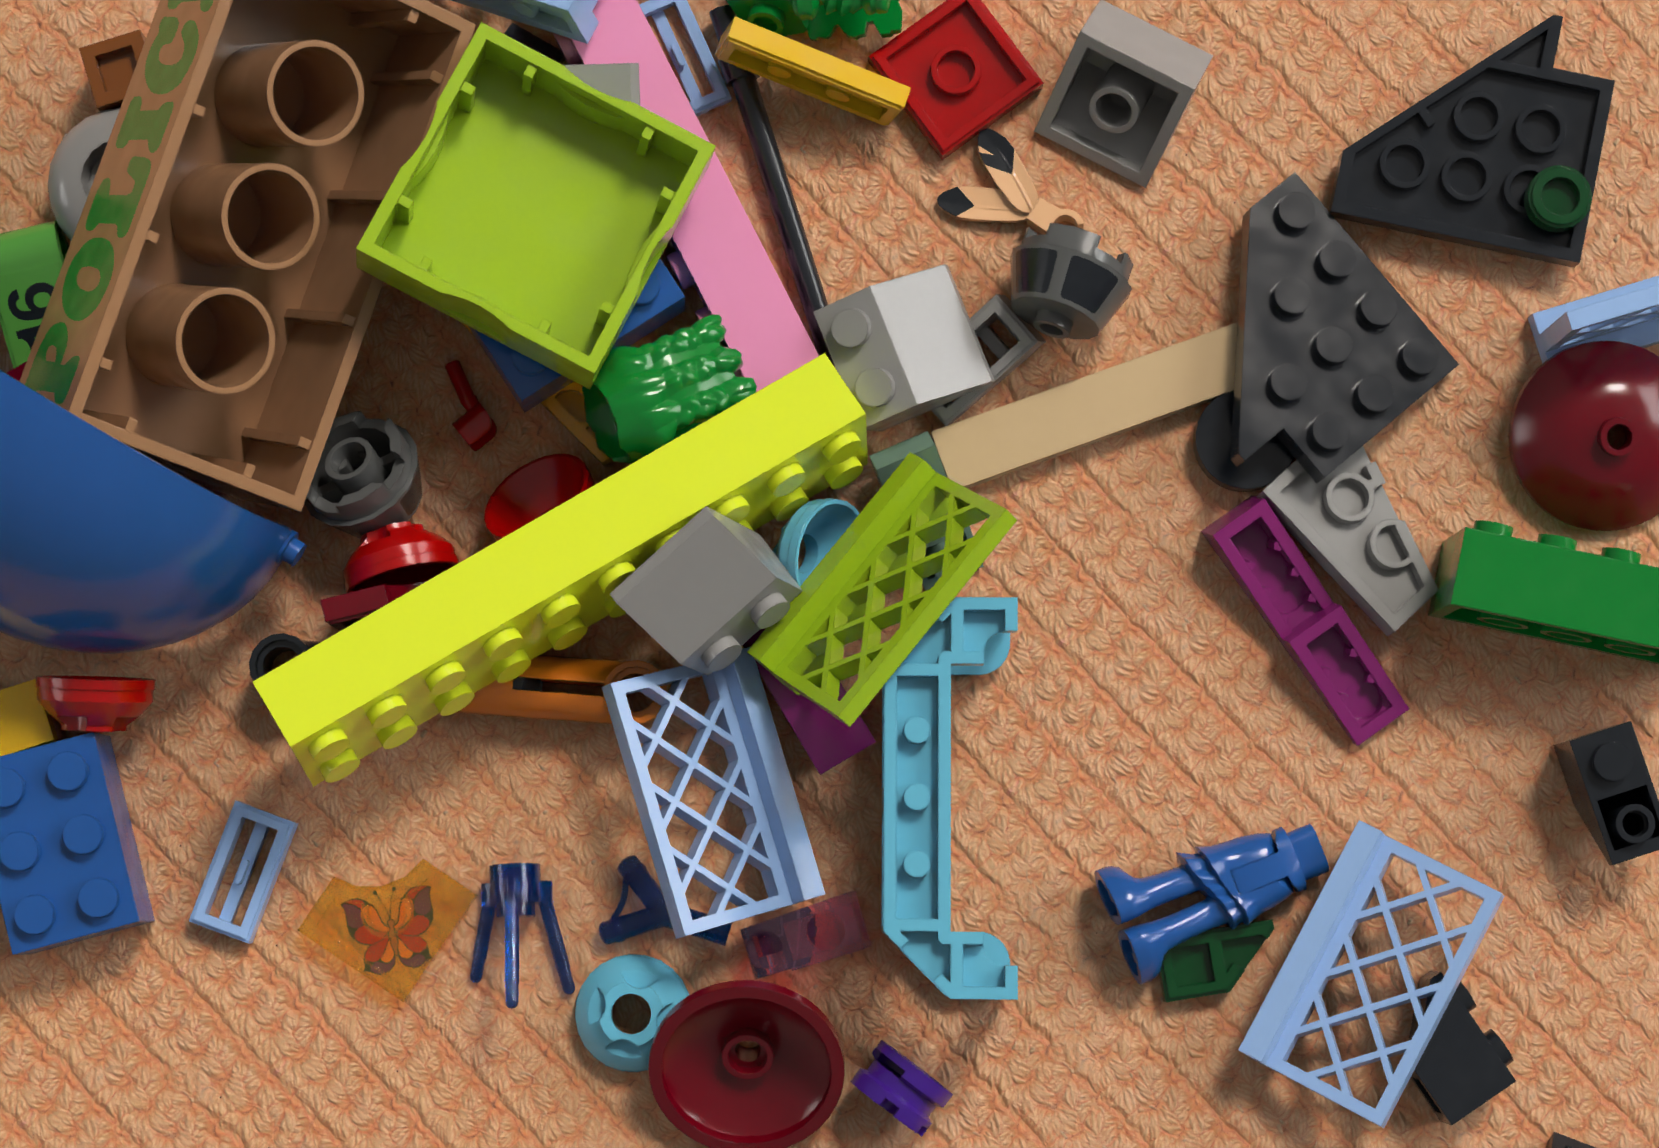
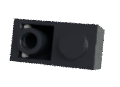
M1631 721L1553 745L1573 804L1608 864L1615 865L1658 851L1659 800Z
M1429 971L1419 978L1418 989L1441 982L1444 975L1442 972ZM1461 981L1411 1076L1412 1081L1440 1122L1454 1125L1516 1082L1506 1067L1514 1061L1511 1053L1492 1029L1483 1033L1469 1013L1476 1008V1004ZM1434 995L1420 999L1424 1014ZM1414 1012L1412 1017L1409 1040L1412 1039L1418 1027V1022Z

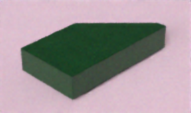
M1273 919L1251 922L1248 925L1239 924L1233 930L1229 926L1210 929L1169 950L1164 955L1159 973L1164 1002L1230 992L1264 941L1273 932Z

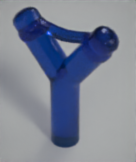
M630 855L625 857L617 867L618 872L623 877L620 900L610 919L601 922L598 928L599 936L606 945L616 942L620 943L628 938L663 927L673 930L660 886L637 856ZM630 886L646 908L620 916L626 905ZM689 908L692 920L707 916V913ZM733 922L698 932L691 936L726 946Z

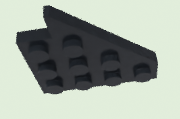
M1553 15L1344 149L1339 156L1329 212L1334 218L1575 268L1581 260L1590 209L1587 215L1575 227L1564 232H1549L1539 228L1530 220L1524 207V195L1527 186L1539 172L1551 166L1563 165L1576 169L1586 178L1593 198L1615 80L1553 68L1563 16Z
M1294 172L1253 205L1243 215L1231 461L1238 467L1276 435L1313 480L1319 483L1459 364L1296 172Z

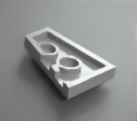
M1362 446L1319 483H1316L1296 460L1257 497L1265 498L1281 524L1383 633L1387 637L1390 636L1438 591V588L1406 522L1398 519L1382 486L1386 482L1376 461L1370 462Z

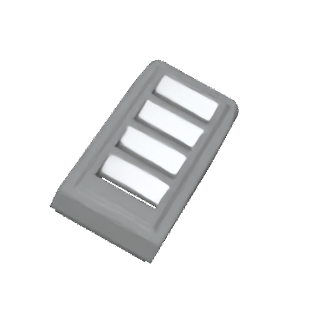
M996 294L970 318L976 336H979L999 359L992 367L989 365L995 382L959 397L954 402L950 401L932 409V412L945 426L951 425L1046 342L1034 326L1026 323L1015 314L1011 307V300L1005 295ZM997 319L1018 341L1011 349L990 327Z

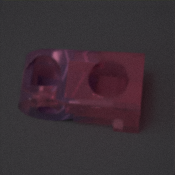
M855 891L740 930L754 979L788 969L794 971L872 946Z

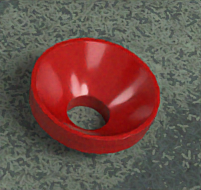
M570 454L547 455L521 466L506 477L489 498L484 515L487 529L497 541L594 486L595 482L590 470L579 457Z
M410 521L388 524L361 536V544L349 558L342 573L345 593H350L382 584L405 585L425 582L460 563L459 558L455 553L454 546L449 541L436 533L425 530L423 524H412Z
M44 675L36 676L35 687H37V700L55 720L61 723V730L115 732L127 731V726L141 716L153 703L156 680L134 677Z

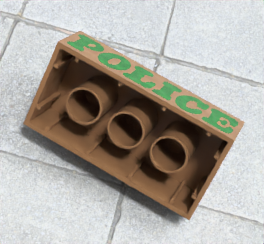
M160 0L20 382L190 481L237 499L301 512L383 285V281L357 268L356 247L398 171L416 152L424 140L432 123L437 101L468 47L476 24L427 0Z

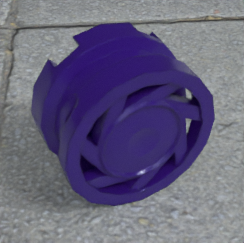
M881 1040L872 1052L875 1060L868 1069L860 1068L850 1082L908 1128L923 1136L932 1124L929 1119L930 1114L936 1106L944 1108L953 1094L912 1061Z

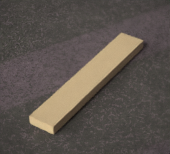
M1237 323L931 431L930 436L936 445L946 477L966 488H971L1209 403L1218 396L1233 391L1235 383Z

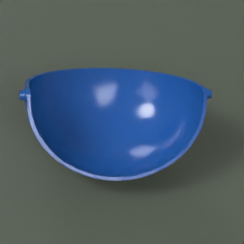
M0 370L1 633L45 647L80 653L115 654L144 651L174 644L200 634L234 615L254 599L270 581L283 561L291 566H295L302 557L307 545L298 540V532L288 526L254 514L190 481L79 418Z

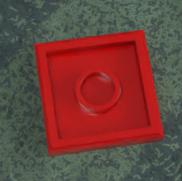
M946 0L868 56V62L877 74L911 87L904 110L941 160H944L977 136L982 129H987L1043 88L1044 84L982 0Z

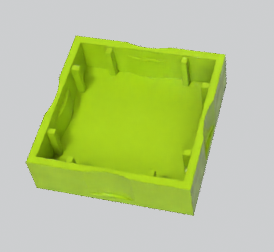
M481 22L437 101L434 117L424 140L416 152L398 171L356 247V266L377 279L572 381L591 389L704 177L716 145L634 102L618 99L594 89L581 81L564 65Z

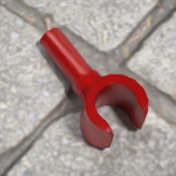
M455 360L446 364L445 369L460 403L467 412L453 422L452 425L473 451H477L495 437L497 426L479 403L477 396L474 395L460 361Z

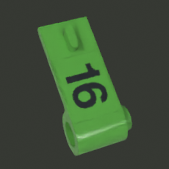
M56 220L0 234V324L13 368L28 360L69 249L65 233L58 226Z

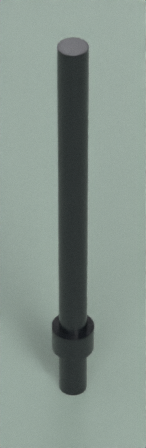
M730 5L720 6L709 12L718 43L723 32L733 18L736 17ZM719 60L718 64L725 86L733 87L819 356L825 353L833 366H835L813 313L827 306L828 302L756 80L760 76Z

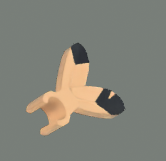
M989 128L982 129L979 132V156L998 189L961 186L943 192L937 199L938 206L943 212L955 219L969 222L1021 223L1027 221V225L1042 235L1047 233L1050 223L1068 221L1074 224L1075 227L1084 228V222L1077 212L1070 209H1060L1041 197L1038 200L1035 186L1013 146L1005 137Z

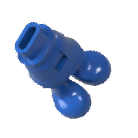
M1308 824L1288 833L1282 827L1272 830L1271 834L1255 833L1212 846H1195V854L1176 852L1178 867L1142 878L1132 877L1121 868L1107 866L1096 870L1094 877L1099 895L1111 920L1117 925L1131 921L1153 908L1200 891L1206 897L1205 900L1171 915L1131 926L1118 932L1122 953L1137 983L1142 985L1153 980L1160 973L1164 955L1182 942L1224 924L1232 930L1240 923L1248 925L1263 912L1272 909L1294 893L1293 889L1296 892L1307 890V880L1329 872L1326 856L1312 825Z

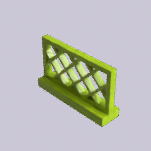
M909 452L800 586L803 591L789 603L790 608L786 615L774 625L766 628L747 653L786 688L798 696L800 694L851 727L1016 523L1017 519L1006 508L937 473L924 459ZM987 519L972 538L963 541L964 528ZM945 536L944 549L925 557L926 545ZM942 571V576L934 586L922 592L923 579ZM904 587L903 600L884 608L886 594ZM900 623V628L891 639L880 644L882 630ZM862 638L861 652L843 659L844 646ZM858 674L857 681L839 701L840 681Z

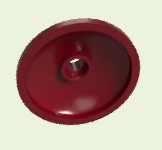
M1620 341L1587 342L1556 353L1541 364L1527 379L1512 409L1508 434L1509 451L1520 484L1535 504L1547 514L1565 524L1592 531H1617L1631 528L1659 514V356L1642 347ZM1617 424L1625 432V441L1622 446L1614 449L1607 441V433L1612 426Z
M734 980L702 988L684 998L668 1012L654 1035L650 1049L648 1070L651 1090L661 1111L678 1130L694 1141L710 1148H787L809 1137L831 1116L842 1093L845 1061L842 1044L834 1026L827 1016L807 998L786 987L773 983L754 980ZM752 1041L759 1045L753 1048H746L741 1046L739 1042Z

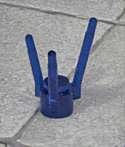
M540 864L490 865L489 883L481 884L482 908L472 956L470 980L473 983H478L482 980L496 911L497 918H505V1003L508 1008L513 1009L517 1007L519 1002V918L535 917V904H538L562 989L568 995L574 993L575 984L570 969L571 966L553 904L552 881H541Z

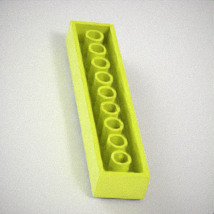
M824 353L254 680L253 684L313 787L324 780L328 783L339 781L353 773L359 767L360 759L381 747L392 749L407 742L416 734L417 726L439 713L442 716H448L462 710L474 699V693L496 680L498 683H505L517 678L530 667L531 660L551 648L562 650L572 646L587 633V627L608 615L616 618L627 614L614 601L610 593L704 507L707 506L754 531L774 518L777 521L791 518L801 506L809 502L810 497L829 486L832 489H839L853 482L862 473L863 467L868 464L866 413Z

